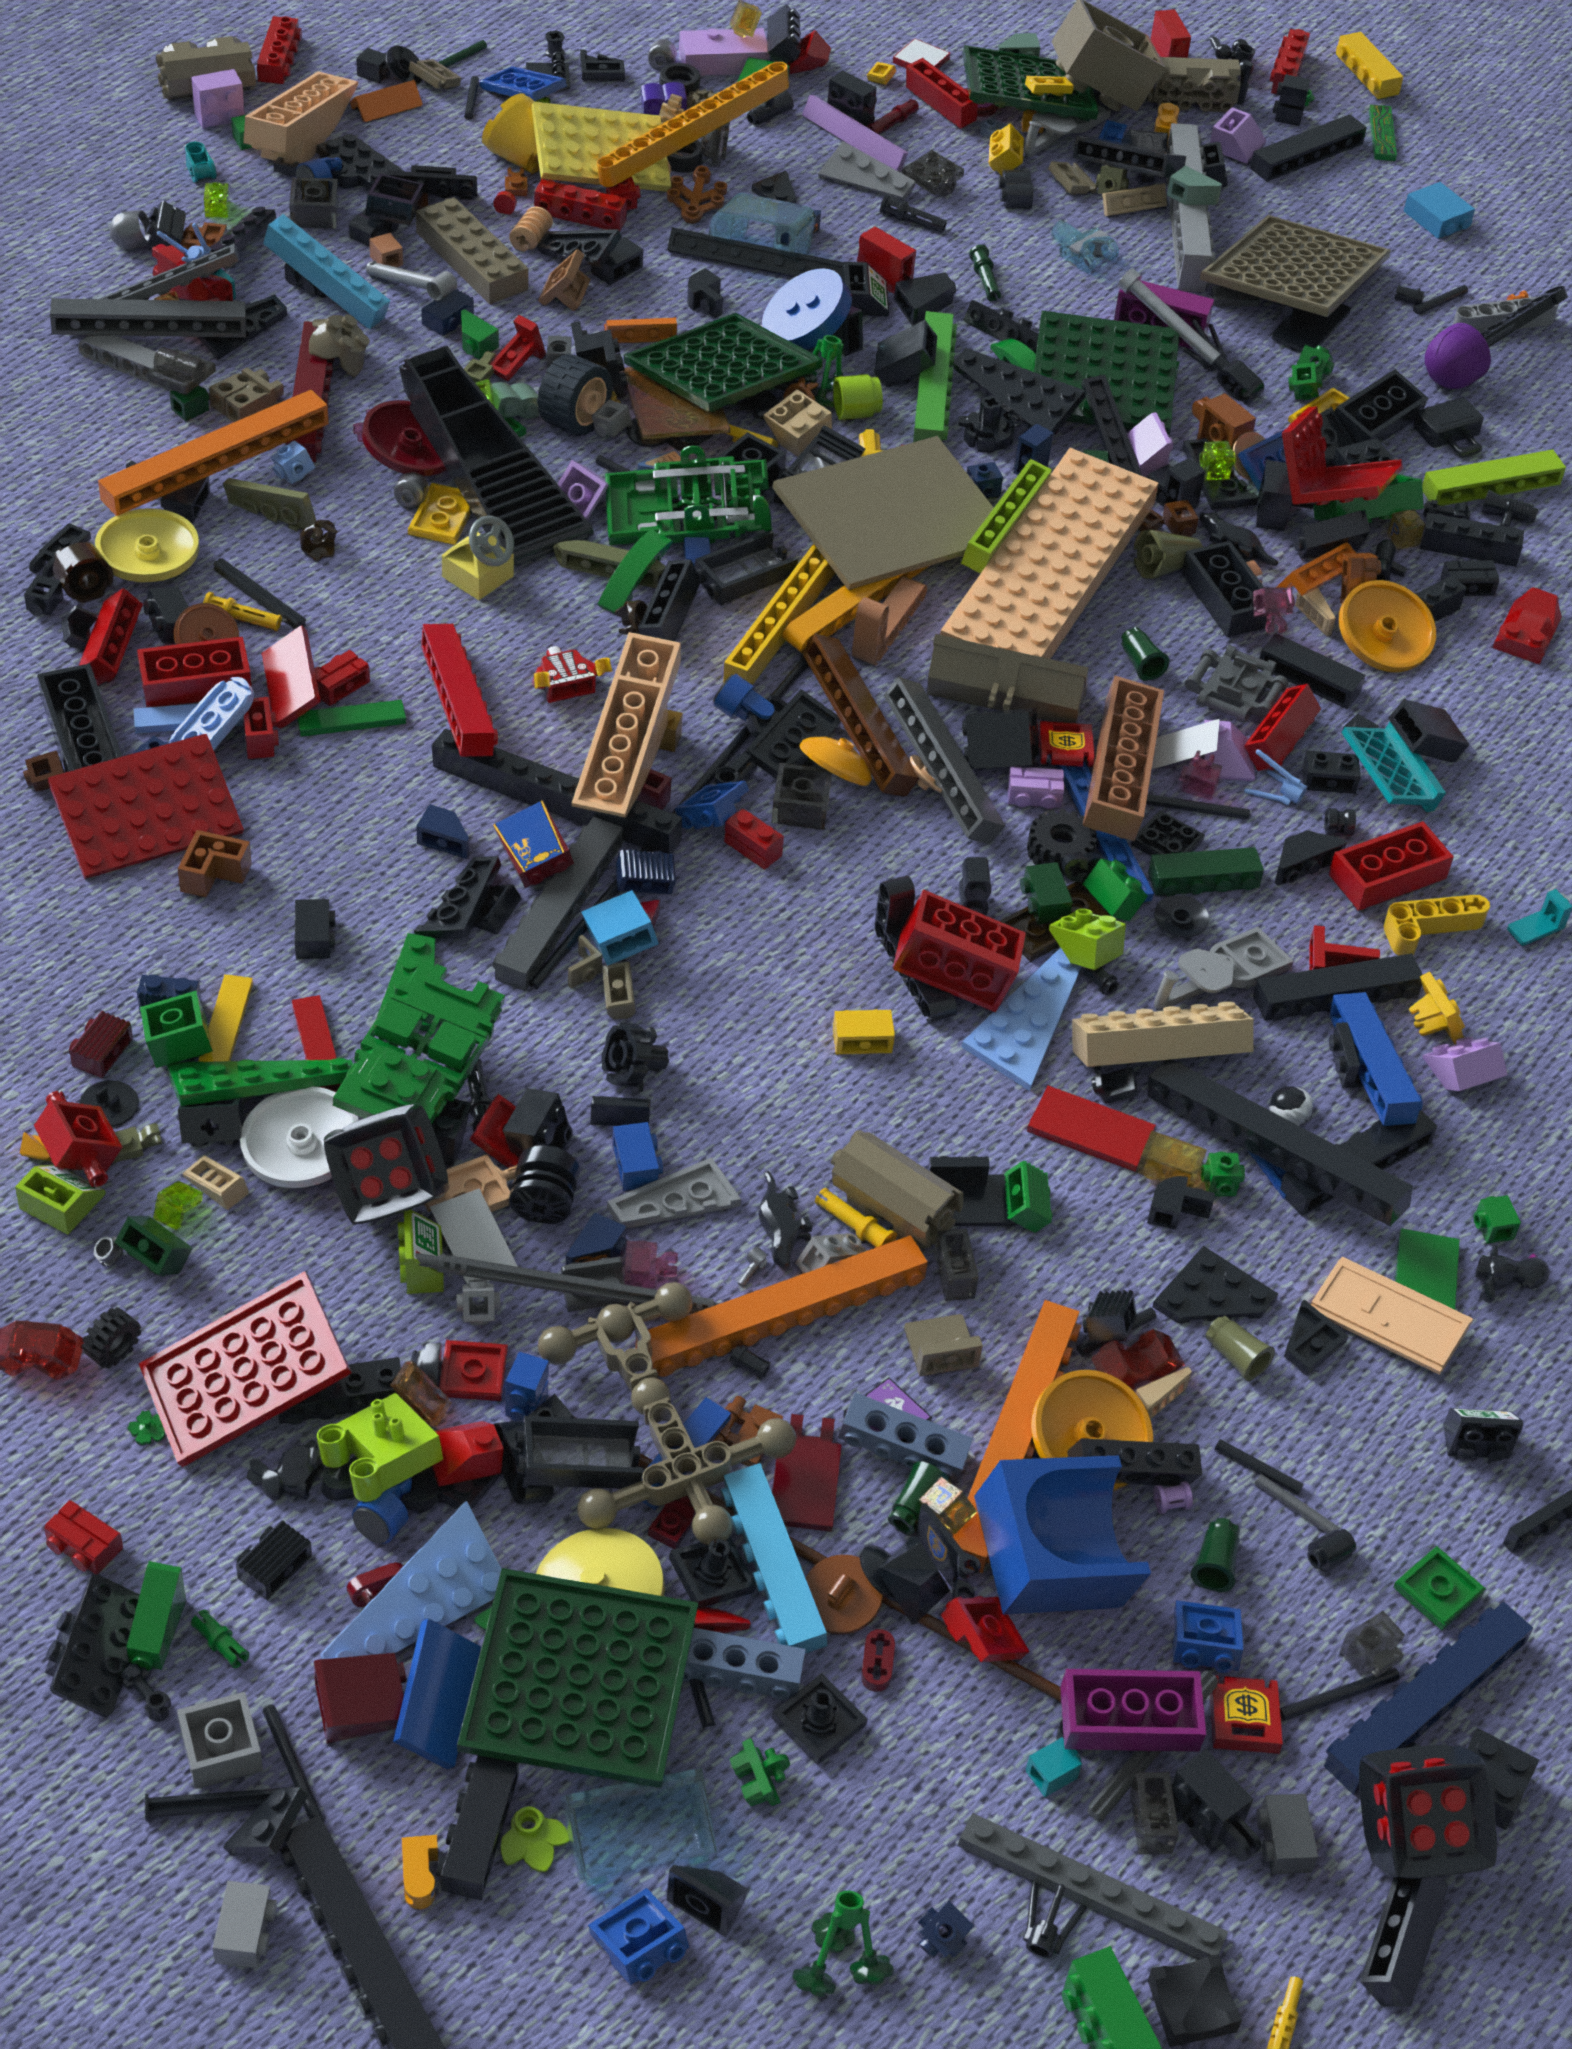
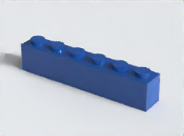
M1366 992L1334 995L1329 1017L1334 1027L1336 1023L1348 1022L1360 1064L1358 1076L1383 1126L1416 1123L1419 1111L1423 1108L1422 1097L1415 1090L1412 1077L1407 1074L1402 1058L1398 1056L1394 1049L1393 1040L1389 1039L1383 1021H1380L1376 1014L1375 1005L1370 1002Z

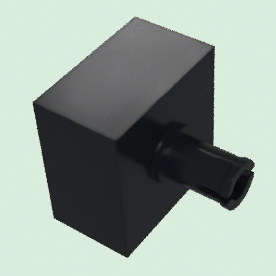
M1266 460L1258 494L1256 527L1285 531L1291 506L1313 510L1315 502L1293 504L1287 464Z

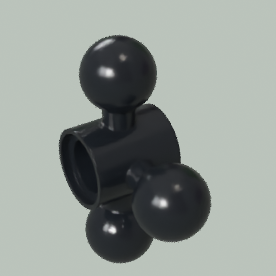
M1244 39L1235 40L1232 44V50L1227 44H1221L1215 50L1217 59L1230 58L1232 60H1239L1241 75L1245 62H1251L1255 55V49L1249 46Z

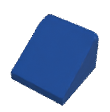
M685 537L683 544L685 560H692L695 566L696 558L709 554V538Z

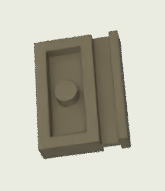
M434 59L417 61V64L410 62L409 71L437 89H440V87L450 89V87L460 86L462 77Z
M1051 161L1048 170L1065 187L1066 192L1072 195L1087 194L1088 191L1092 194L1096 192V184L1077 163L1070 165L1069 162Z

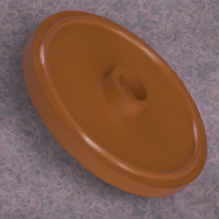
M199 603L186 608L180 614L174 626L176 645L239 637L238 626L233 617L223 608L210 603Z
M842 1554L831 1556L817 1563L807 1574L805 1579L826 1632L837 1635L857 1632L869 1625L879 1613L883 1595L866 1578L859 1557Z

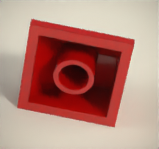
M816 30L801 39L800 56L794 62L787 63V65H790L789 74L814 70L818 66L823 67L829 61L831 47Z
M479 1421L435 1431L439 1435L443 1460L431 1467L439 1487L501 1473L504 1449L494 1424Z

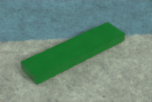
M402 700L309 710L298 717L297 721L300 736L303 737L406 724V716Z

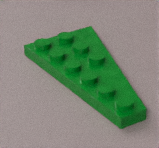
M344 1058L333 1060L253 1061L246 1059L241 1061L176 1062L167 1065V1073L180 1106L341 1084L353 1063L351 1059L347 1060Z

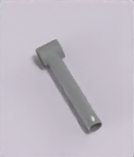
M376 260L369 262L366 266L368 275L426 289L429 296L435 301H440L457 289V281L453 274L448 271L433 277L376 263Z

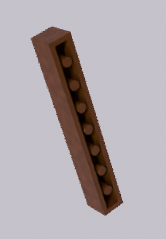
M815 634L802 652L803 656L858 752L864 759L881 792L902 797L907 796L920 779L915 773L909 758L840 640Z

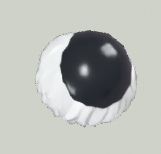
M1284 1086L1273 1093L1270 1100V1111L1298 1126L1304 1124L1312 1115V1098L1305 1090L1299 1087Z

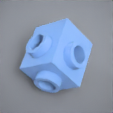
M296 441L282 446L271 456L275 465L273 467L275 474L281 480L284 478L291 484L300 481L307 473L316 468L307 450Z

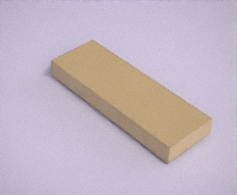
M1165 183L1102 193L1105 216L1167 206Z

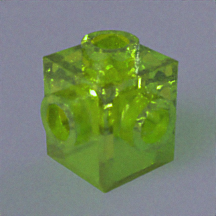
M1229 441L1205 442L1204 450L1199 455L1200 466L1206 471L1205 479L1220 480L1230 478L1232 465L1236 463L1235 451H1232Z

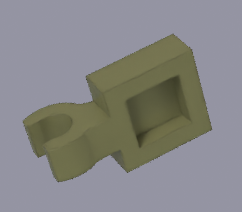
M486 351L480 360L472 359L465 366L464 370L477 386L482 387L494 374L493 366L489 364L496 357L495 353Z
M157 1123L145 1126L139 1133H137L136 1127L115 1132L123 1148L115 1158L114 1163L144 1156V1148L162 1144Z

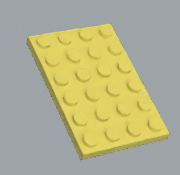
M533 102L531 109L541 179L601 185L597 168L598 159L661 125L660 116ZM667 157L633 175L632 178L635 185H639L640 189L667 192L671 188Z

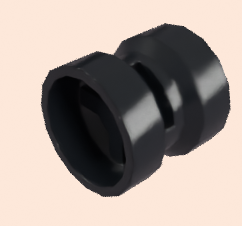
M1327 808L1324 818L1325 834L1342 832L1343 835L1353 836L1356 827L1355 810L1345 809L1344 811H1338L1336 808Z

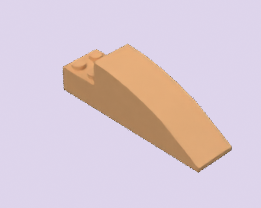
M319 71L246 115L243 143L252 145V148L261 149L262 158L276 161L278 157H281L284 163L292 165L295 161L303 163L311 160L316 154L317 145L324 143L339 123L358 86V81Z
M631 632L628 633L572 801L573 807L621 817L627 816L647 779L668 724L667 704L681 663V643Z

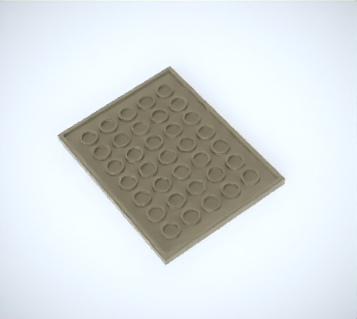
M1267 215L1201 272L1200 280L1328 317L1390 258L1391 250Z
M938 436L774 481L772 486L848 590L964 556L968 542L994 508Z

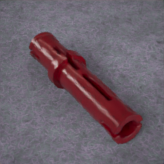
M909 99L904 104L893 107L891 112L866 127L879 135L896 123L904 122L909 115L919 110V105L915 99Z

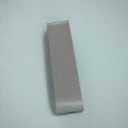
M1537 297L1460 306L1456 310L1453 324L1465 323L1482 332ZM1559 304L1554 305L1553 308L1519 329L1551 325L1554 322Z
M87 335L78 343L79 352L83 357H90L88 359L106 366L109 365L108 367L123 373H129L128 375L145 382L149 381L148 383L165 390L169 389L168 391L178 388L189 377V370L182 362L117 336Z

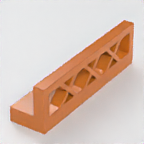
M1346 542L1292 571L1275 589L1280 594L1294 586L1300 595L1303 596L1342 575L1343 554L1356 552Z

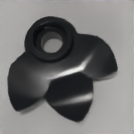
M762 391L753 396V398L743 400L740 403V410H752L761 419L765 413L780 402L776 400V397L771 392Z

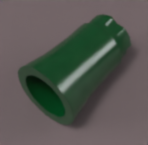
M1134 627L1133 629H1127L1122 634L1121 645L1123 650L1131 660L1141 680L1156 679L1166 672L1169 667V657L1151 641L1145 632L1138 627Z
M915 1462L905 1486L888 1515L890 1525L905 1535L915 1534L921 1505L927 1503L933 1510L938 1504L936 1501L937 1497L943 1492L938 1487L941 1486L947 1491L951 1490L952 1483L948 1476L929 1463ZM944 1493L939 1500H941L946 1495V1493Z
M1217 1518L1214 1522H1210L1205 1532L1198 1558L1190 1573L1191 1579L1197 1586L1219 1593L1229 1591L1235 1585V1566L1240 1543V1529L1230 1519Z

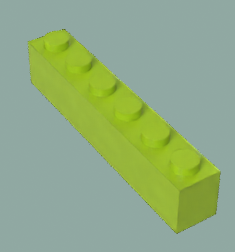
M1552 449L1428 471L1425 473L1422 484L1423 493L1429 501L1437 500V505L1445 506L1484 499L1487 496L1488 490L1499 495H1506L1561 485L1566 466Z
M1032 459L1028 461L968 542L961 564L981 574L1047 481L1052 469Z

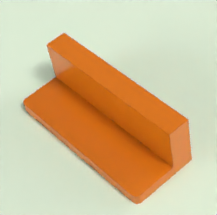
M415 80L362 94L350 101L353 110L359 109L363 122L423 105Z
M676 318L606 320L604 330L611 329L613 339L617 338L619 343L659 342L677 335Z

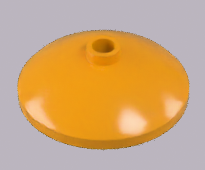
M809 737L802 740L800 749L824 769L858 785L868 786L872 780L870 770L864 759L853 749L854 744L844 738H840L838 741L829 737Z

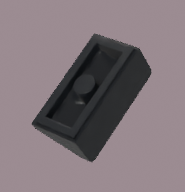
M513 884L491 886L473 926L498 935L522 899Z

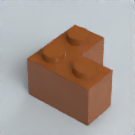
M197 830L178 867L180 892L207 897L216 878L243 884L252 865L250 841Z

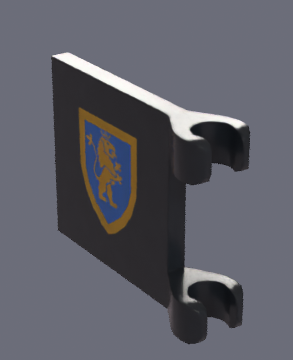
M927 1503L921 1505L916 1537L937 1569L952 1587V1598L961 1597L959 1595L961 1592H965L970 1598H974V1588L969 1583L958 1579V1576L964 1580L969 1577V1572L965 1569L967 1566L974 1568L976 1573L980 1572V1561L975 1556L961 1549Z

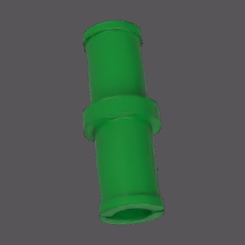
M203 1609L198 1613L205 1623L195 1615L191 1620V1626L208 1641V1647L212 1651H218L233 1668L242 1666L235 1654L246 1662L250 1655L249 1651L244 1649L232 1637V1631L227 1626H221L210 1615L208 1610Z

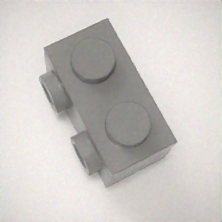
M227 1881L213 1944L216 1964L258 1968L260 1956L267 1955L270 1934L266 1933L267 1923L274 1922L277 1908V1900H272L269 1885Z

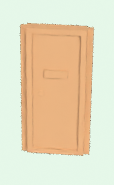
M1344 1257L1339 1259L1311 1302L1313 1307L1335 1325L1439 1375L1443 1372L1473 1322V1318Z

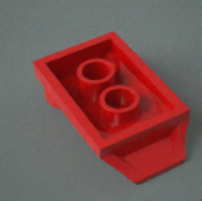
M1532 587L1524 595L1516 599L1499 629L1492 648L1540 665L1562 618L1558 596Z

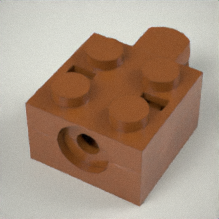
M1226 393L1212 399L1206 396L1201 400L1195 401L1192 405L1193 416L1200 421L1197 439L1206 438L1221 454L1224 464H1232V450L1235 441L1246 432H1254L1256 418Z

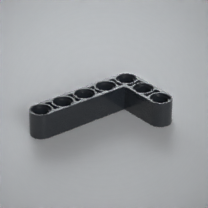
M908 875L883 881L879 885L875 932L878 938L881 937L882 940L880 942L888 956L893 957L891 959L893 964L901 930L915 902V887ZM898 972L901 977L904 976L905 979L902 980L912 997H916L914 1000L923 1016L928 1017L926 1019L928 1023L956 1015L957 1006L952 994Z

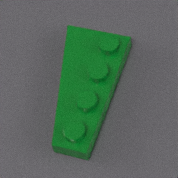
M411 933L407 934L378 1015L393 993L395 994L397 985L404 986L410 973L415 971L419 960L435 966V938ZM422 1021L419 1030L428 1032L431 1025Z

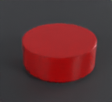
M501 191L496 195L493 206L498 213L510 215L517 206V200L512 193Z

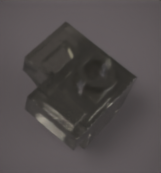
M1381 1611L1347 1633L1339 1653L1360 1677L1368 1672L1378 1677L1402 1661L1404 1654L1396 1646L1403 1641L1405 1634L1384 1611Z

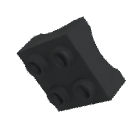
M1219 1954L1207 1956L1183 1965L1160 1966L1151 1969L1148 1983L1169 2047L1237 2033L1242 2019L1229 1992Z

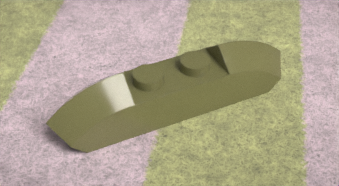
M581 540L560 542L553 546L556 560L561 567L607 578L612 577L618 565L629 552V550ZM656 559L638 585L656 589L666 566Z

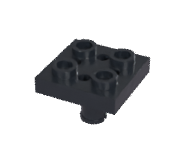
M731 1537L727 1541L717 1539L716 1545L713 1540L709 1546L699 1542L670 1551L669 1560L690 1600L698 1602V1608L748 1595L755 1591L756 1583Z
M823 1673L772 1712V1719L817 1765L867 1725L868 1720ZM805 1728L810 1733H805L802 1729Z

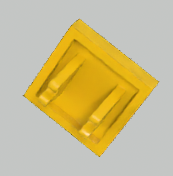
M1429 971L1420 976L1426 996L1409 1008L1411 1014L1419 1012L1414 1017V1026L1416 1028L1424 1026L1419 1030L1421 1036L1445 1029L1453 1043L1457 1044V1039L1464 1038L1462 1029L1465 1028L1459 1016L1461 1014L1460 1009L1454 999L1449 1000L1446 996L1448 992L1441 979L1435 980Z

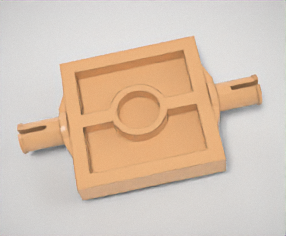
M488 1154L446 1169L449 1190L442 1197L434 1198L426 1203L425 1207L430 1212V1207L479 1188L491 1212L509 1206L510 1190L507 1187V1181L515 1179L517 1165L502 1171L493 1164Z

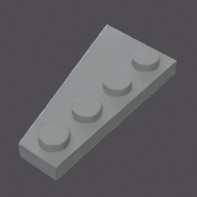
M842 141L818 172L819 178L832 179L837 183L853 185L861 190H871L883 196L889 194L891 198L904 201L916 186L913 179Z
M712 1157L607 1201V1209L615 1221L625 1225L626 1229L739 1207L741 1205V1198Z

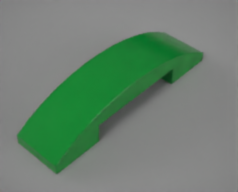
M1007 339L991 344L990 349L1000 360L1004 362L1009 360L1013 365L1034 372L1036 354L1025 344L1015 339Z
M653 530L644 534L618 565L598 601V606L614 613L626 601H631L635 588L656 559L658 561L662 559L672 545L673 540Z

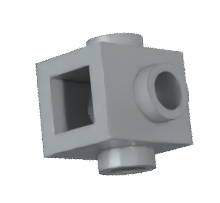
M474 1279L468 1281L469 1285H462L463 1294H456L457 1312H463V1321L470 1322L471 1325H486L488 1321H495L494 1311H501L500 1292H494L493 1284H487L485 1279ZM473 1297H484V1301L481 1304H475L472 1299Z

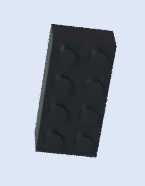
M1394 369L1338 405L1335 413L1355 444L1374 438L1383 442L1413 422L1417 411L1424 409L1429 398Z
M1231 541L1186 551L1182 575L1226 637L1271 627L1277 604Z

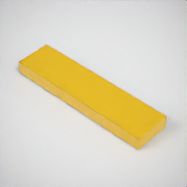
M224 974L208 1027L213 1051L200 1056L198 1062L231 1061L253 987V978Z

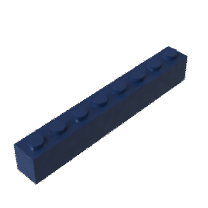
M1504 1601L1495 1609L1492 1607L1487 1608L1479 1617V1623L1476 1626L1468 1625L1458 1635V1641L1451 1646L1447 1643L1443 1646L1432 1664L1425 1662L1414 1674L1415 1678L1410 1683L1405 1680L1399 1684L1392 1693L1393 1697L1388 1702L1384 1699L1381 1700L1372 1709L1371 1716L1366 1721L1361 1718L1354 1723L1348 1731L1349 1735L1344 1740L1337 1738L1326 1750L1328 1757L1324 1767L1354 1795L1360 1790L1359 1765L1361 1757L1379 1751L1405 1748L1411 1742L1416 1741L1524 1646L1533 1627Z

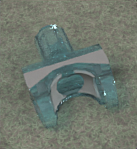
M1060 220L1052 229L1051 236L1062 243L1059 248L1060 256L1071 265L1086 273L1094 270L1096 267L1093 255L1113 260L1119 254L1117 243L1099 228L1094 227L1081 233L1064 220ZM1108 246H1110L1112 254L1110 253ZM1085 259H1087L1089 267L1086 265Z

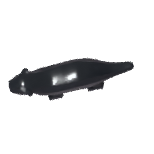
M1216 511L1200 514L1199 521L1211 535L1209 541L1212 543L1208 546L1231 541L1245 562L1255 558L1269 565H1278V560L1272 558L1264 551L1260 540L1251 530L1225 522L1218 516Z
M765 1171L764 1177L768 1186L767 1192L761 1201L758 1215L762 1227L772 1240L773 1262L783 1270H787L790 1267L791 1252L799 1239H804L806 1242L811 1240V1235L808 1232H812V1224L808 1216L795 1220L793 1212H796L797 1209L794 1200L799 1199V1196L794 1186H789L783 1192L777 1193L773 1175L769 1171Z

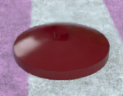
M393 400L383 402L373 407L367 413L362 426V440L368 452L378 462L402 474L415 472L422 476H432L447 470L411 412L410 401Z

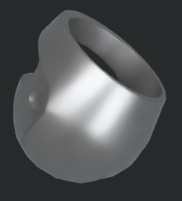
M132 210L117 214L110 224L111 239L118 247L124 250H133L149 244V234L146 233L150 223L149 217L143 210ZM138 217L144 226L145 238L141 232Z

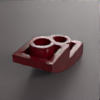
M688 1496L665 1504L662 1511L648 1528L649 1537L672 1549H677L691 1528L693 1518L696 1515Z

